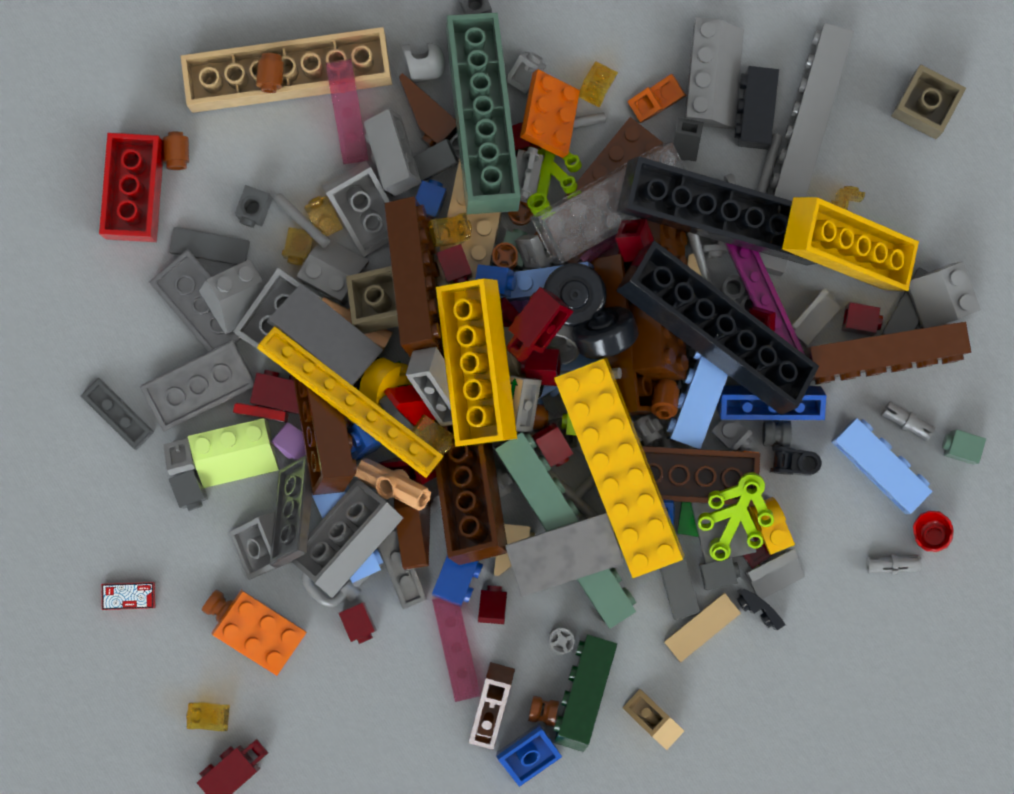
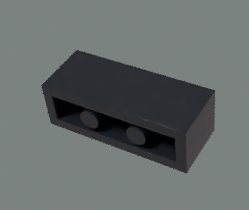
M748 66L746 74H741L740 89H744L743 98L738 99L737 113L741 114L740 123H736L734 138H738V147L769 149L772 141L779 69Z

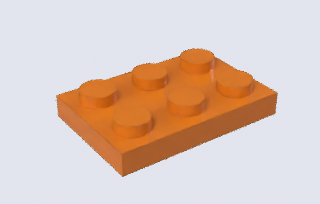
M539 69L532 73L520 138L561 158L569 154L580 90Z
M241 589L211 633L214 637L277 676L307 632Z

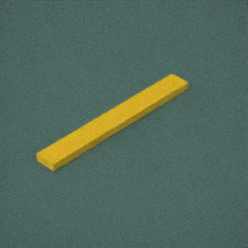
M274 326L258 344L257 349L425 478L429 476L442 460L443 455L277 327Z

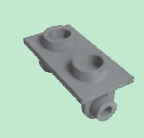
M529 147L527 151L518 149L516 157L521 195L520 201L525 203L536 192L543 155H539L538 149Z

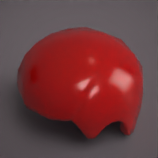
M929 510L920 514L913 525L916 543L927 552H940L948 548L953 540V525L950 519L940 511Z

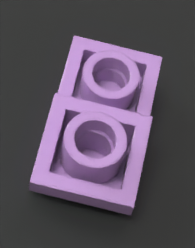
M288 422L285 423L271 440V443L288 459L293 458L296 461L306 455L303 435L299 429Z

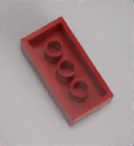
M107 133L99 234L106 240L157 243L163 170V140L159 135Z

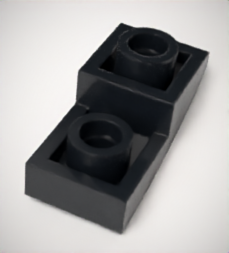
M739 589L737 591L740 596L737 598V601L745 612L749 610L752 614L761 610L763 613L760 615V618L767 628L772 626L774 630H779L786 625L777 612L759 596L746 589Z

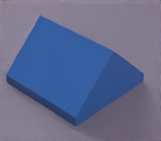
M540 723L496 752L497 759L519 787L562 758V755Z

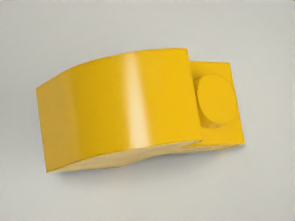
M384 357L375 360L364 372L359 391L382 408L379 400L386 395L384 391L387 388L411 384L406 376L408 365L394 363Z
M774 497L764 500L767 508L773 512L774 522L769 527L759 525L758 511L755 506L747 507L757 531H760L763 535L769 555L795 545L785 522V515ZM767 515L761 517L762 520H768L770 518Z

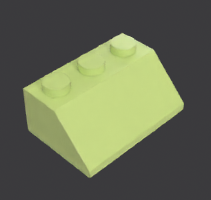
M265 418L188 436L193 462L203 488L279 471L274 445L271 443L272 435L269 422Z

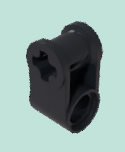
M772 446L774 461L773 467L770 468V473L811 476L821 468V458L815 452ZM804 457H810L814 460L815 468L812 471L803 468L802 460Z

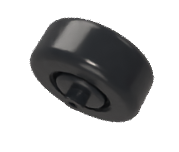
M569 263L558 267L549 275L543 287L555 294L573 310V313L564 323L565 326L575 327L584 323L589 324V321L594 318V314L602 311L606 303L607 293L603 279L593 268L584 264Z
M613 306L606 307L602 311L595 313L594 318L589 321V324L584 323L575 326L572 334L577 349L582 356L590 359H602L617 355L631 347L638 338L639 330L634 315L629 309Z

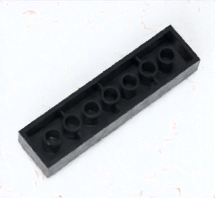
M640 156L628 160L616 212L640 219H647V221L806 266L818 264L782 249L792 206L791 200Z
M652 241L638 252L616 290L781 415L798 408L819 368V365L656 241Z

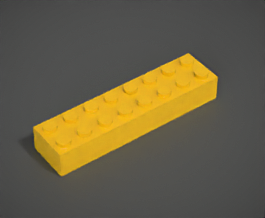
M603 358L555 377V382L632 578L683 560V550L608 359Z

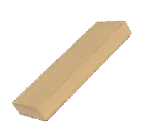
M723 593L667 638L664 643L681 663L739 616L741 612L729 597Z

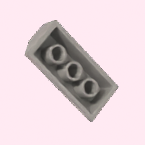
M696 17L693 26L684 119L704 122V127L734 130L744 35L743 29L723 20Z
M358 479L308 535L307 553L291 562L333 598L401 522L403 517L387 501Z

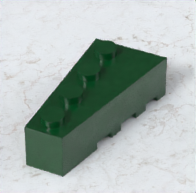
M588 634L584 641H579L575 654L579 656L577 666L572 665L568 677V680L572 681L569 691L565 690L561 701V706H564L562 716H557L553 731L557 732L554 739L555 744L584 752L588 747L617 643Z

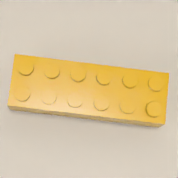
M793 197L782 249L882 290L909 291L919 241L818 197Z
M483 278L436 287L455 447L517 439L498 280Z

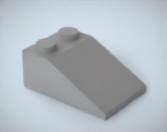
M366 160L322 185L323 190L363 257L389 243L384 203L390 202Z

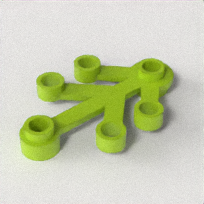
M542 148L538 150V154L543 155L544 160L542 161L539 173L540 179L537 193L532 194L527 200L530 211L537 216H543L549 211L550 202L547 195L551 175L560 182L563 191L567 194L575 192L578 187L575 178L568 176L554 162L556 155ZM569 151V154L562 158L569 172H577L581 169L582 163L577 155H573Z
M753 472L746 473L739 479L738 485L722 491H712L709 494V506L719 510L711 513H701L698 517L699 528L708 531L713 528L714 523L729 518L721 537L714 538L709 544L710 555L713 559L723 561L730 556V542L740 521L747 533L748 546L754 549L762 546L763 535L760 531H757L747 509L752 499L758 511L759 525L769 527L773 524V512L767 508L762 497V493L765 490V482L760 475ZM753 484L756 488L748 489L747 486ZM740 496L736 504L720 509L723 507L725 500ZM715 497L721 499L719 502L712 501V499ZM765 515L770 517L768 520L761 519ZM704 519L710 520V523L704 524L701 521ZM753 537L759 538V540L756 542H753L750 539ZM720 549L725 551L723 553H716Z

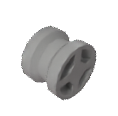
M559 627L550 633L549 645L556 653L565 654L574 647L575 638L569 629Z

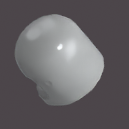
M427 43L428 50L423 54H413L410 44L402 45L413 83L434 80L443 74L445 70L444 54L437 44Z

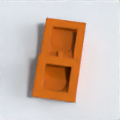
M670 74L651 88L647 87L627 102L640 123L687 95L674 74Z

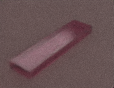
M352 59L326 62L343 164L369 161Z
M439 598L432 599L455 702L479 697L481 694L461 607Z

